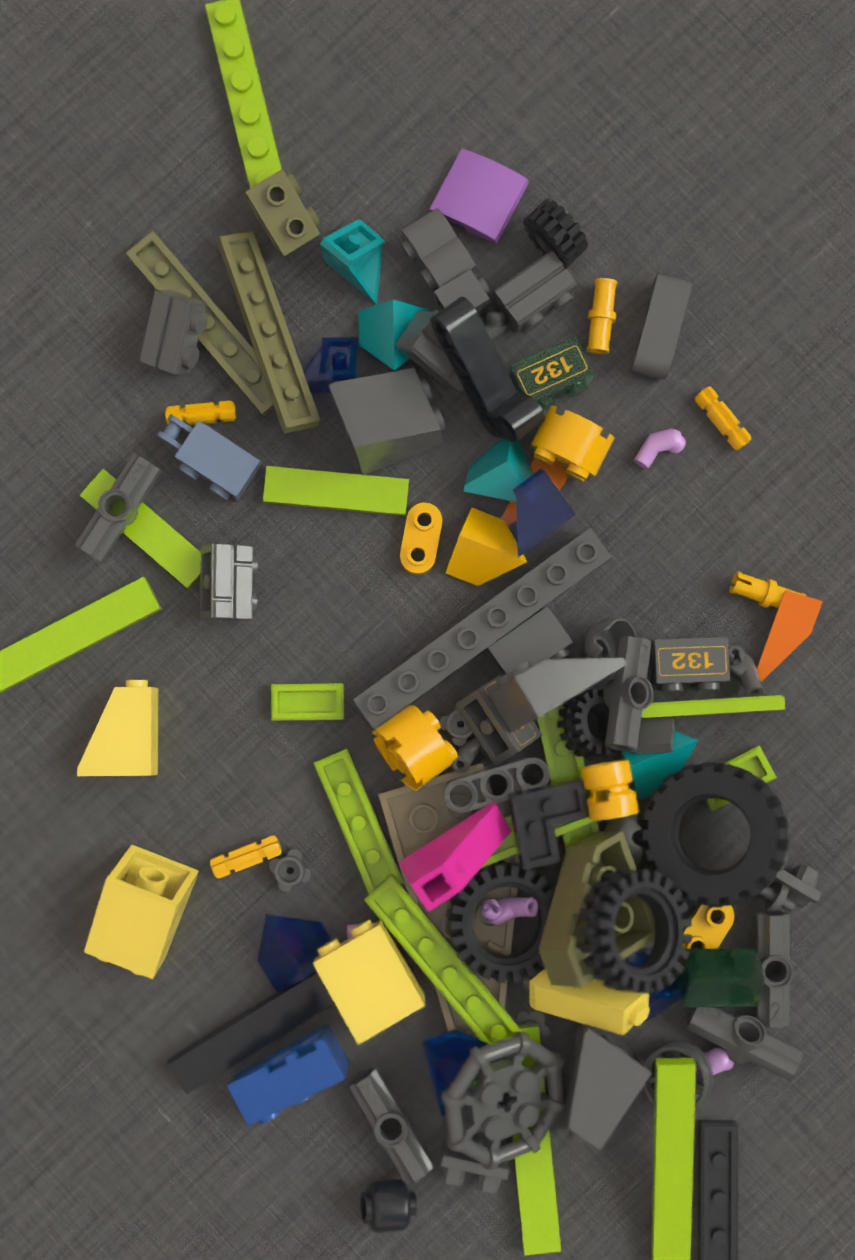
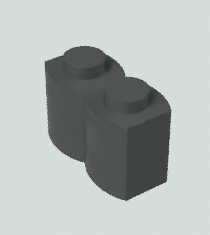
M438 208L402 230L403 242L400 243V247L409 262L415 260L421 267L422 271L419 272V276L429 291L437 290L469 269L476 275L474 260Z

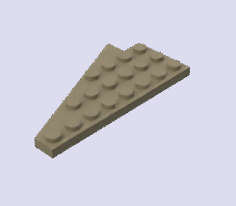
M483 762L470 766L463 773L452 771L436 776L418 791L402 786L378 794L398 862L484 808L458 813L452 811L444 800L445 786L451 780L485 770ZM487 779L486 789L488 793L492 794V790ZM457 785L450 792V800L456 805L466 804L471 797V791L465 785ZM509 800L496 803L503 817L511 814ZM518 853L498 861L520 864ZM399 865L406 891L451 944V938L447 933L446 926L449 925L446 914L447 909L451 907L450 898L428 912ZM502 887L490 891L479 901L475 908L472 920L474 936L478 944L492 954L501 956L511 955L514 919L499 925L488 923L481 914L482 904L488 899L498 901L506 897H517L518 888ZM474 972L505 1009L508 980H506V983L497 982L492 978L488 980L479 973ZM435 986L459 1070H461L471 1055L469 1051L475 1046L479 1049L485 1047V1045Z

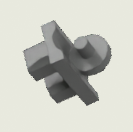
M786 853L784 859L786 861L782 870L778 872L774 881L759 893L767 898L765 910L775 913L780 907H783L791 912L795 905L804 908L811 901L813 903L818 902L822 893L815 889L819 872L807 865L801 864L796 867L793 875L783 870L789 858Z
M477 1131L475 1136L471 1137V1140L483 1146L485 1135ZM446 1138L443 1140L441 1166L443 1167V1182L445 1184L463 1185L466 1171L479 1174L477 1180L478 1189L482 1192L495 1194L502 1179H508L510 1170L508 1161L498 1164L496 1169H485L482 1163L460 1151L454 1152L450 1150L446 1143Z

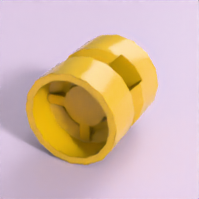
M629 759L604 762L581 768L584 788L591 791V796L587 799L591 821L618 818L639 812L636 793L628 787V784L633 780Z

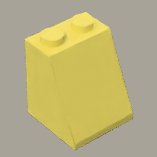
M131 845L105 880L84 953L97 957L103 962H110L128 969L136 975L153 979L166 958L199 870Z
M369 919L350 930L353 936L342 943H339L337 938L326 943L317 950L320 956L316 957L313 962L357 1044L362 1043L425 1006V991L381 920L372 924Z

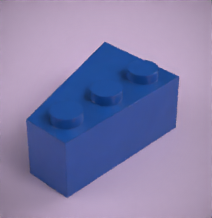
M329 1023L235 1074L229 1080L227 1087L247 1125L249 1126L257 1121L262 1125L278 1116L280 1110L291 1105L297 1106L312 1095L345 1080L349 1061Z

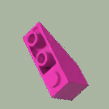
M493 801L398 863L412 888L429 912L460 892L512 830Z

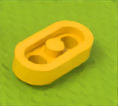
M416 504L407 514L400 560L404 569L414 575L427 573L435 564L442 528V515L433 504ZM426 514L430 516L431 523L428 526H421L417 521L420 515ZM416 549H420L425 553V557L422 561L416 562L411 558V553Z
M707 905L696 906L689 917L691 918L692 926L683 927V934L692 935L691 943H682V948L690 952L688 959L684 960L690 965L699 966L701 965L697 963L699 958H712L714 954L704 953H715L733 925L734 910L731 905L721 908H709ZM714 910H720L722 913L721 920L712 922L710 918L711 913ZM694 941H701L702 949L699 953L691 952V944ZM706 959L701 960L702 963L708 962Z

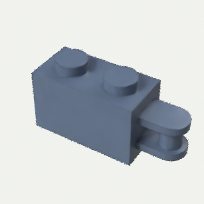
M170 414L168 417L170 423L164 432L159 431L157 436L178 450L175 455L176 460L181 463L178 469L195 481L201 476L210 482L209 490L227 501L231 496L238 501L260 468V460L198 420L194 428ZM183 430L189 435L184 443L180 444L176 439Z

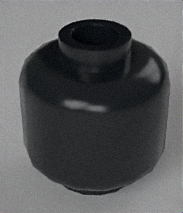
M400 1179L371 1182L366 1192H362L360 1197V1211L363 1224H369L370 1229L375 1233L405 1230L410 1223L411 1216L417 1213L415 1192H409L406 1183Z

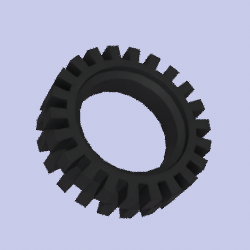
M498 862V864H490L477 871L460 892L449 900L451 907L447 909L446 914L449 925L446 926L453 949L472 971L479 973L488 980L492 978L501 983H506V980H512L515 983L522 981L521 977L528 976L532 978L536 976L537 973L535 971L540 967L545 969L539 952V946L555 888L542 875L532 869L523 870L520 864ZM502 887H513L523 890L537 901L538 928L530 944L522 951L504 956L492 954L484 950L474 936L472 928L473 914L479 901L490 891Z
M617 870L614 873H607L602 876L603 882H595L591 888L596 894H586L583 900L591 908L590 910L580 909L579 918L587 920V927L578 926V935L587 936L588 940L579 944L580 952L592 954L584 962L587 968L595 969L592 973L595 979L604 981L603 985L608 988L642 994H651V991L659 992L664 989L663 984L671 985L675 981L672 974H680L684 967L677 959H688L690 952L682 948V943H691L692 935L683 934V927H690L692 924L691 918H684L681 916V913L689 909L686 902L677 901L682 895L679 888H671L673 882L669 878H661L662 874L649 870ZM633 895L643 898L650 906L656 930L651 954L642 964L635 967L630 966L622 959L617 950L614 934L618 910L623 902Z

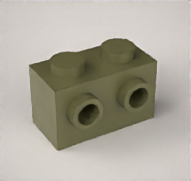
M283 169L243 194L280 257L286 256L320 235L317 227L321 225L312 207L308 206L305 208L298 195L302 193V190L291 173L286 176Z

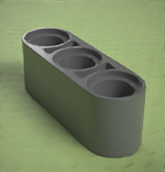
M657 273L633 356L631 372L666 380L692 288L691 281Z
M533 757L485 769L451 780L445 786L444 800L452 811L458 813L472 811L485 807L493 801L499 803L508 800L507 794L546 786L550 777L549 769L542 760ZM534 763L539 766L541 777L537 783L529 785L523 781L521 773L526 765ZM493 774H500L506 780L505 790L499 795H492L486 789V781ZM457 785H465L471 791L470 800L464 805H456L450 800V792Z

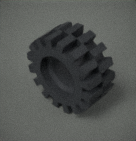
M546 199L524 219V228L529 233L530 240L536 243V248L543 251V255H546L551 250L554 251L563 263L564 268H567L588 249L587 246L589 244L585 239V233L579 230L581 226L572 220L574 217L570 213L567 214L565 208L561 205L558 206L556 201Z
M603 689L578 693L563 703L566 708L560 709L558 715L564 717V720L558 721L557 724L558 728L564 727L565 732L559 735L561 740H569L565 745L568 750L575 749L574 755L578 757L584 756L583 758L609 755L611 752L617 751L605 747L610 709L605 704ZM589 710L595 714L598 720L599 729L596 738L591 734L587 725Z

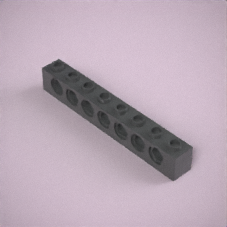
M591 528L587 529L353 699L354 703L375 730L406 706L414 703L476 658L489 646L520 626L612 558L611 554Z

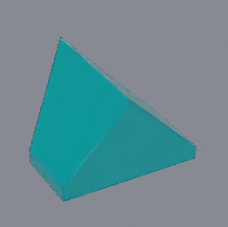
M358 219L322 239L320 245L323 260L377 305L382 248L385 240Z
M390 300L360 310L359 347L365 349L391 369L396 370L410 359L396 347L398 339L404 330L408 329V324L416 312L419 310L429 312V310L397 300Z
M500 439L468 468L464 492L534 506L538 481L519 440L511 442Z
M675 731L673 752L636 754L635 752L618 751L621 760L629 759L633 778L630 783L636 793L637 800L650 796L655 788L659 789L664 784L663 780L671 773L676 774L680 772L699 740Z

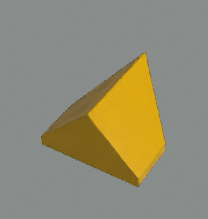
M472 507L460 532L445 574L478 587L527 563V560L505 520Z

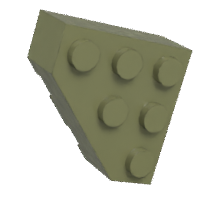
M623 831L592 832L566 849L539 946V952L552 985L581 988L595 979L592 975L595 969L587 968L584 962L592 954L580 952L579 944L588 940L587 936L578 935V926L587 927V920L579 918L580 909L590 910L591 906L583 902L586 894H596L591 887L595 882H603L602 876L607 873H614L617 870H637ZM633 895L625 900L616 915L614 926L615 943L623 960L655 939V920L651 908L643 898L637 895Z

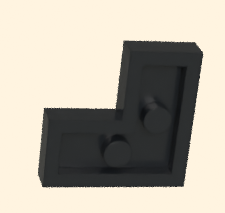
M576 778L507 794L520 867L523 870L560 862L554 825L589 817L583 780Z

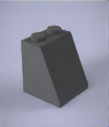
M414 368L329 384L339 418L363 475L443 444L441 431L446 429L443 417L439 409L432 410L428 401L433 398L429 385L425 378L419 380Z
M579 1022L575 1023L563 1092L564 1099H566V1108L562 1113L565 1118L564 1124L570 1129L568 1134L573 1140L585 1148L591 1144L598 1150H601L652 1072L639 1054L603 1029Z

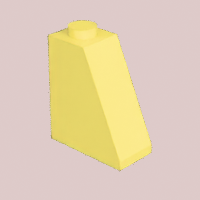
M126 680V687H114L79 763L77 776L158 775V688L148 687V680Z
M545 968L529 981L530 1006L535 1010L620 1035H624L634 1025H641L647 1018L650 1010L648 1007L649 994L617 991L604 986V981L593 979L581 988L552 985Z

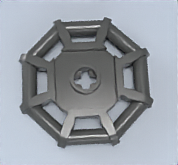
M515 1032L511 1038L479 1049L475 1046L469 1051L470 1057L449 1089L443 1090L441 1101L445 1103L448 1128L446 1143L450 1150L454 1152L460 1151L482 1163L485 1169H496L498 1164L531 1151L534 1154L541 1149L539 1144L559 1113L565 1111L566 1099H564L561 1072L564 1061L560 1053L556 1051L551 1052L531 1040L526 1032ZM526 1055L536 1060L529 1068L521 1065L523 1057ZM507 1056V1058L491 1064L489 1063L493 1060ZM477 1075L480 1080L474 1088L470 1084ZM547 1075L548 1093H541L539 1080ZM507 1092L510 1095L507 1102L503 1105H497L498 1102L503 1100V1094ZM466 1105L468 1118L462 1121L461 1107ZM539 1108H544V1110L542 1111V1113H541L540 1116H539V1110H538V1109H539ZM477 1131L485 1135L483 1146L471 1140V1137ZM517 1133L521 1137L518 1140L500 1146L501 1139Z

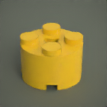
M550 406L545 415V420L541 423L530 444L535 450L533 458L548 466H552L555 461L567 467L565 474L580 482H584L587 477L595 478L615 437L609 434L605 439L600 435L603 428L568 410H565L563 416L555 414L557 407Z
M414 704L406 706L372 731V734L377 736L373 739L375 745L394 772L398 769L401 773H404L406 777L401 781L411 790L418 791L451 766L453 761L458 758V754L454 747L447 740H443L438 733L441 726L436 717L429 710L422 714Z

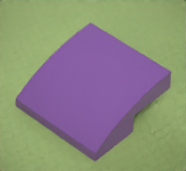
M461 149L433 201L430 211L438 208L447 221L463 226L468 234L497 243L529 181L524 176L500 163L474 152Z

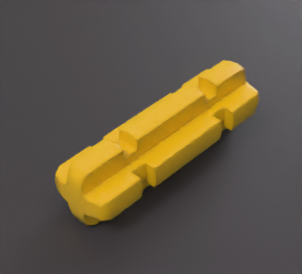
M710 386L704 388L696 395V403L702 410L706 409L708 411L706 415L723 436L727 435L729 437L727 441L733 449H741L750 442L751 435L744 427L740 428L738 426L739 420L723 401L719 402L717 400L719 396Z
M231 400L219 401V405H215L214 402L186 404L185 408H181L180 405L168 406L165 410V418L167 424L170 423L168 420L170 414L185 423L187 422L188 425H196L198 420L204 424L217 423L218 419L222 420V422H230L236 420V406Z
M271 835L261 839L262 843L258 845L255 841L229 851V856L225 857L224 854L212 858L210 866L216 878H222L230 875V870L235 869V872L264 862V857H267L269 860L280 856L282 850L278 838L275 835Z

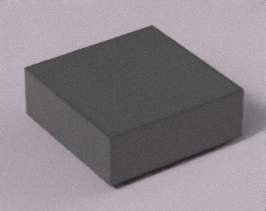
M641 718L637 752L635 753L673 752L674 718Z

